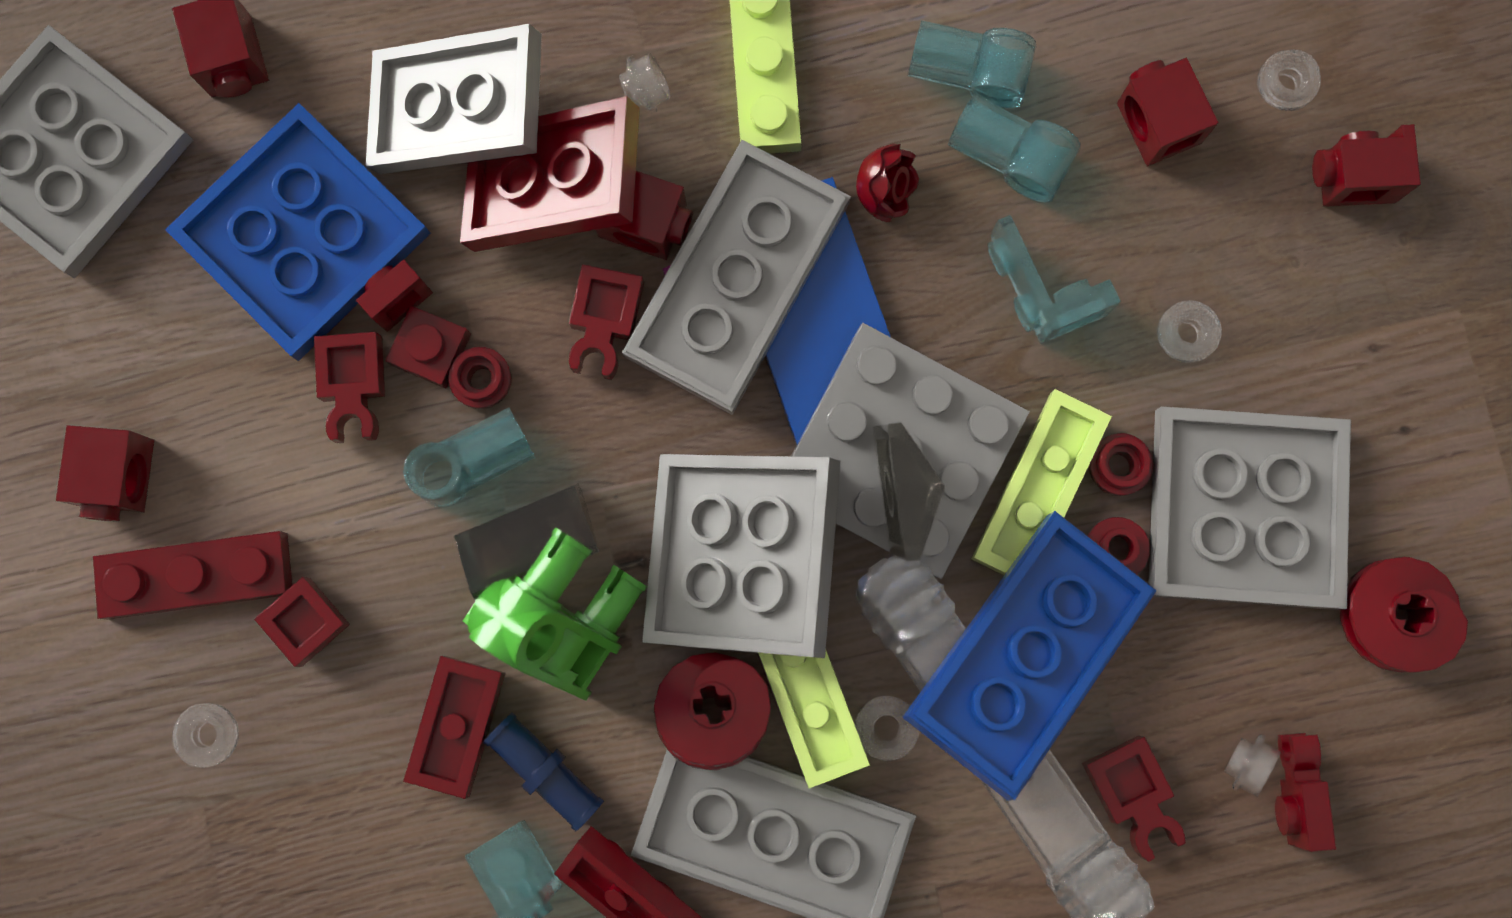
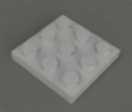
M48 25L0 79V222L61 271L76 278L193 142V139Z
M862 323L791 456L830 457L841 461L836 524L942 579L1030 411Z
M1164 406L1155 410L1148 584L1157 590L1153 597L1331 610L1347 609L1351 420Z
M660 454L642 643L825 658L841 461L830 457Z

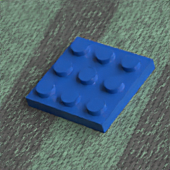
M300 103L287 113L165 229L297 361L301 360L314 347L315 336H325L358 304L356 299L366 292L365 285L376 272L386 266L392 265L395 267L431 234L426 226Z

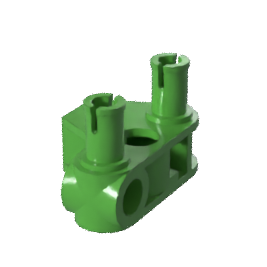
M555 527L552 532L553 535L524 579L516 577L498 567L463 619V622L468 625L469 638L499 660L529 676L587 701L592 693L587 688L609 653L612 652L617 655L622 647L617 643L620 637L615 633L647 586L613 565L609 575L584 613L579 610L575 614L563 607L558 600L586 557L590 556L592 550Z

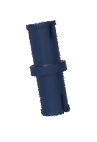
M513 712L510 713L483 743L490 746L525 780L521 787L528 794L531 795L536 791L576 832L598 810L604 800L601 797H597L563 763L566 756L556 749L552 753L516 718L517 716Z

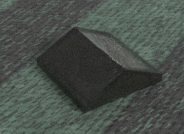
M901 422L873 426L889 550L891 554L905 562L918 561L921 559L945 486Z
M579 483L454 536L468 586L475 602L485 589L497 581L507 578L514 581L517 576L524 579L553 535L552 532L555 527L592 550L590 556L599 552L584 494Z

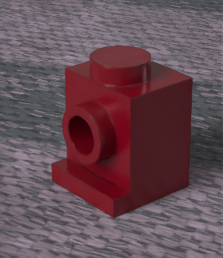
M1415 124L1401 125L1387 138H1379V133L1376 131L1349 133L1342 136L1339 142L1331 149L1317 150L1313 159L1312 174L1315 185L1321 187L1323 207L1394 204L1420 186Z

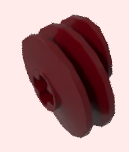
M1410 557L1384 559L1364 566L1350 578L1347 584V609L1340 610V621L1347 641L1363 659L1383 670L1401 673L1435 670L1456 657L1467 636L1468 620L1460 608L1459 596L1447 576L1429 562ZM1397 605H1399L1398 610H1407L1408 612L1406 624V620L1396 618Z
M716 652L692 655L673 666L659 684L654 703V716L658 735L672 756L692 768L715 771L739 764L757 749L767 731L771 711L768 686L756 669L740 659ZM707 698H714L717 707L729 708V710L722 711L721 722L717 724H710L706 714L695 715L694 711H702L703 700Z

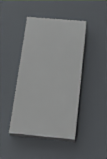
M741 140L622 351L623 356L733 415L848 207L851 196Z
M667 749L631 856L807 918H884L916 815L827 783L809 789L804 775L749 756L737 765L715 771L692 768L674 758Z

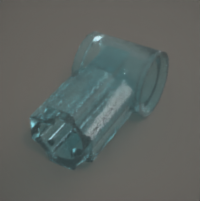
M921 20L908 76L970 90V95L975 100L992 107L1015 108L1024 102L1036 50V41L1028 34L1015 29L992 28L986 30L984 34Z
M975 94L967 103L948 142V146L1004 174L1005 182L1013 190L1038 202H1051L1054 199L1081 149V143L1077 137L1062 126L1044 120H1035L1033 123H1030Z
M507 408L439 443L428 442L419 445L410 452L405 460L403 474L408 487L423 501L436 507H448L455 505L463 499L468 491L534 459L535 456L511 409ZM438 461L451 463L452 477L448 484L436 490L426 489L423 483L426 469Z

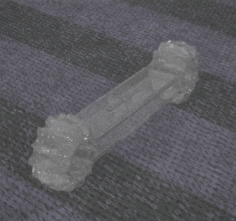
M898 552L889 559L883 558L868 569L869 572L858 579L856 599L862 606V615L872 626V632L879 636L885 649L893 651L921 692L966 628L954 612L955 603L944 591V584L936 580L931 568L922 566L919 559L909 553L904 555ZM1050 749L1016 800L1007 801L981 780L1046 875V885L1054 892L1058 899L1057 903L1064 907L1070 918H1145L1154 909L1149 883L1140 875L1137 870L1138 865L1132 862L1126 855L1123 846H1117Z

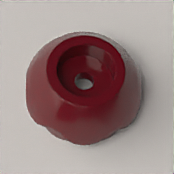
M889 144L879 147L863 160L857 176L856 190L858 199L868 213L884 222H891L892 218L902 217L908 213V197L916 190L919 184L918 174L912 166L916 155L910 151L900 149L901 144Z

